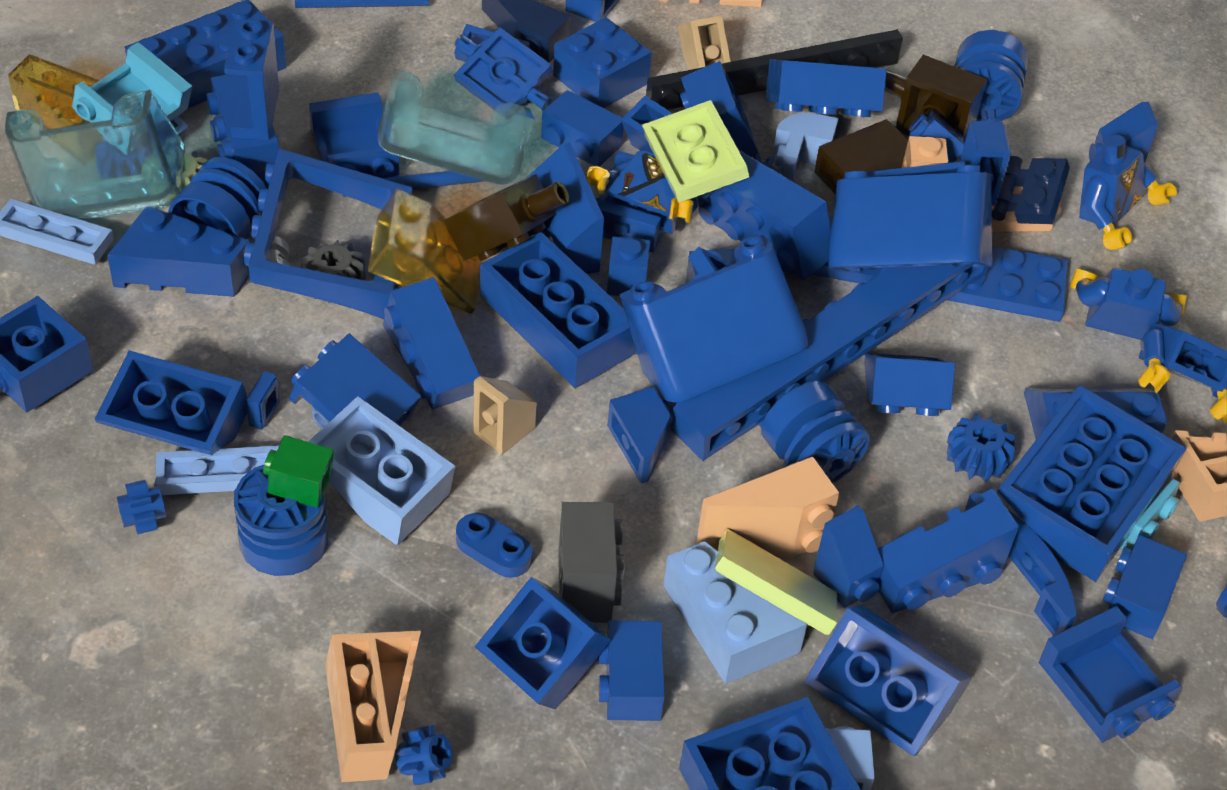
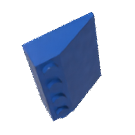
M1078 385L1000 485L997 492L1041 538L1059 560L1094 582H1097L1129 537L1137 521L1169 481L1187 448L1083 386Z
M808 697L684 740L679 770L690 790H861Z

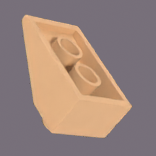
M810 457L703 499L696 545L706 542L718 551L719 540L728 528L776 557L792 558L805 552L813 553L819 550L825 523L834 517L839 492L816 460Z

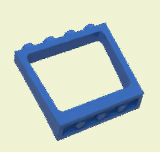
M278 149L275 163H267L265 182L266 185H269V188H261L259 193L258 206L259 211H262V215H254L252 220L251 233L252 238H256L255 243L247 242L245 247L244 263L245 266L249 267L250 283L335 303L384 319V308L387 307L390 292L399 289L413 216L412 187ZM295 178L323 187L388 213L374 280L364 281L269 261L287 184L290 179Z

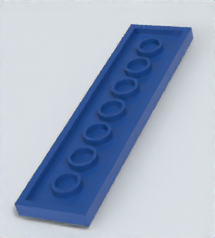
M828 215L830 228H832L833 215ZM992 246V267H988L985 275L947 300L1060 322L1064 313L1068 260ZM827 261L812 275L860 284L863 282L867 283L879 275L884 268H875V270L862 268V272H841L829 269V261Z

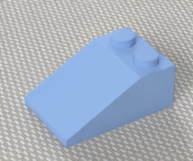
M358 396L308 441L334 450L332 476L329 482L365 523L397 546L450 494L455 465Z

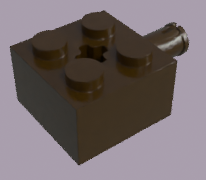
M924 54L907 78L886 70L884 92L901 98L895 128L903 134L910 136L911 131L909 128L922 113L928 116L933 110L966 140L970 123L977 120L987 79Z
M534 174L475 202L443 221L463 261L478 256L479 260L483 261L499 253L501 249L508 246L509 248L528 240L530 236L547 228L544 221L556 214L554 208L569 202V195L565 186L559 181L543 188L537 174Z

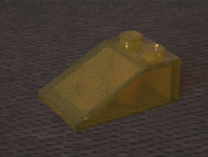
M396 189L377 216L368 272L404 287L435 277L446 303L472 314L475 311L481 261L478 256L463 261L443 221L446 218L431 203Z

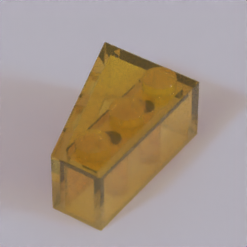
M29 54L8 74L15 108L82 162L86 163L96 153L97 143L103 141L104 134L89 121L82 119L72 108L75 86L80 82H84L87 86L91 87L100 80Z

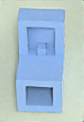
M797 113L783 119L776 130L772 155L777 156L775 165L781 166L785 170L781 175L793 182L799 161L816 165L819 146L835 139L839 118L816 113Z

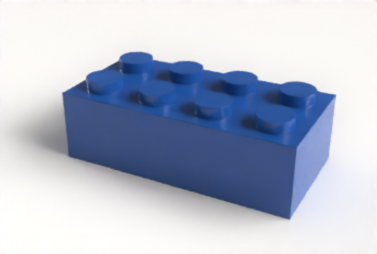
M243 0L151 37L141 39L138 42L192 85L188 108L207 101L206 94L212 93L211 77L227 75L225 74L224 65L235 20H269L250 0ZM274 26L278 72L286 69L284 36ZM135 43L125 46L126 56L128 48L134 45Z
M738 150L747 165L749 178L697 196L699 202L698 211L701 218L707 224H714L725 231L735 241H743L749 237L764 235L772 243L782 271L791 273L804 281L829 261L831 228L826 201Z
M542 232L480 264V296L574 388L581 386L635 354L636 348L624 308Z

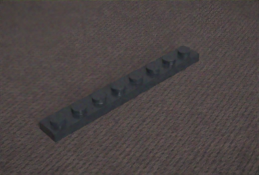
M898 29L722 63L737 95L767 90L769 59L878 68L898 63L903 37ZM704 67L647 78L646 96L667 110L683 107L684 104L680 94L685 92L681 77Z

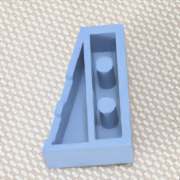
M702 542L667 556L663 586L723 682L727 684L799 654L807 624L717 572L715 565L718 551L708 543Z

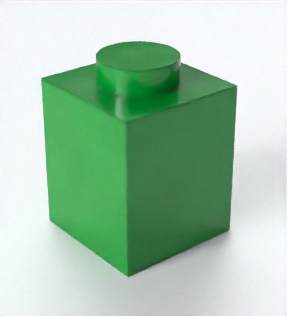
M284 435L277 451L270 449L264 463L263 474L268 475V493L282 498L298 500L299 503L318 508L332 476L334 450Z

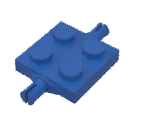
M501 27L487 40L479 44L473 42L465 34L459 35L460 39H456L455 46L468 54L466 62L454 74L455 81L505 119H508L521 104L528 100L542 111L552 103L551 98L538 90L539 85L553 72L551 64Z

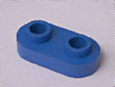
M483 513L468 514L457 523L456 544L466 555L503 577H518L529 570L532 562V547L525 537ZM511 548L514 549L515 552H507L505 550Z

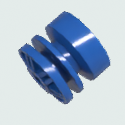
M997 30L978 31L968 36L959 46L955 67L987 79L976 121H1002L1011 117L1020 106L1029 60L1023 44L1019 39L1007 32Z
M213 157L200 167L199 172L192 177L190 184L185 186L170 205L168 213L247 239L252 228L253 216L262 215V211H259L258 206L261 188H267L250 168L239 161L227 157Z
M820 381L805 383L780 398L768 411L761 426V435L780 459H784L786 467L813 457L832 483L837 482L852 471L862 460L869 448L870 436L865 428L858 423L851 412L846 411L843 402L827 383Z
M263 464L253 468L243 476L234 491V511L238 525L239 547L246 562L257 571L273 576L295 575L310 569L317 563L328 546L325 492L318 508L299 503L298 500L269 494L268 475L263 474Z

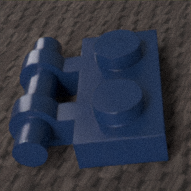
M1011 156L1008 162L1009 166L1006 167L1007 172H1005V177L1003 178L1004 183H1002V188L1000 189L1001 193L998 194V204L994 205L992 209V218L1001 221L1005 219L1007 212H1015L1016 220L1021 224H1053L1070 170L1068 160L1032 158L1029 169H1021L1023 160L1018 156ZM1023 187L1021 194H1013L1014 188Z

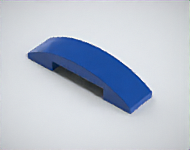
M976 492L969 495L965 511L984 501L981 498V494ZM1009 511L1019 525L1008 557L1040 595L1034 612L1050 633L1055 636L1071 628L1076 618L1075 603L1070 585L1060 564L1047 545L1025 522Z

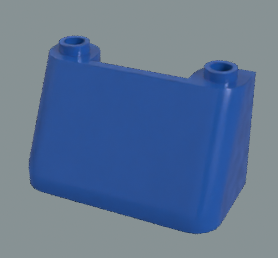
M958 166L957 173L867 177V172L852 171L845 172V179L837 180L829 245V269L841 272H862V268L875 270V268L958 267V265H972L973 268L992 267L991 175L980 172V166Z
M764 235L749 237L741 241L734 251L735 264L668 292L658 284L644 281L634 285L631 290L620 294L642 372L666 401L675 403L692 399L793 356L807 347L808 337L805 326L773 245Z

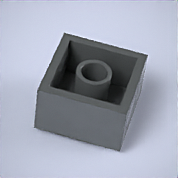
M562 502L558 546L559 595L591 623H608V620H612L613 606H621L622 599L621 581H624L625 571L624 555H620L619 545H622L623 539L622 519H614V502Z

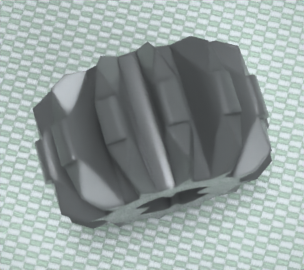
M338 239L334 244L330 245L322 241L319 248L309 247L307 256L302 258L301 268L366 280V269L362 252H357L352 243L341 246Z

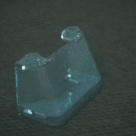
M393 68L378 128V141L385 151L494 184L505 185L517 178L535 122L530 108L508 102L500 104L494 109L489 124L486 125L425 107L421 103L424 92L422 81L410 72Z
M151 90L122 96L113 107L111 120L43 130V120L36 111L19 110L7 112L5 134L34 206L83 220L143 211L146 206L156 209L164 208L171 205L172 201L181 191L185 144Z

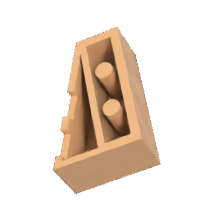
M1175 430L1172 440L1187 449L1172 477L1180 482L1179 489L1198 521L1202 522L1227 516L1226 433H1213L1212 437L1209 438L1189 436L1188 431Z
M421 631L335 634L331 636L325 667L341 782L384 780L388 778Z

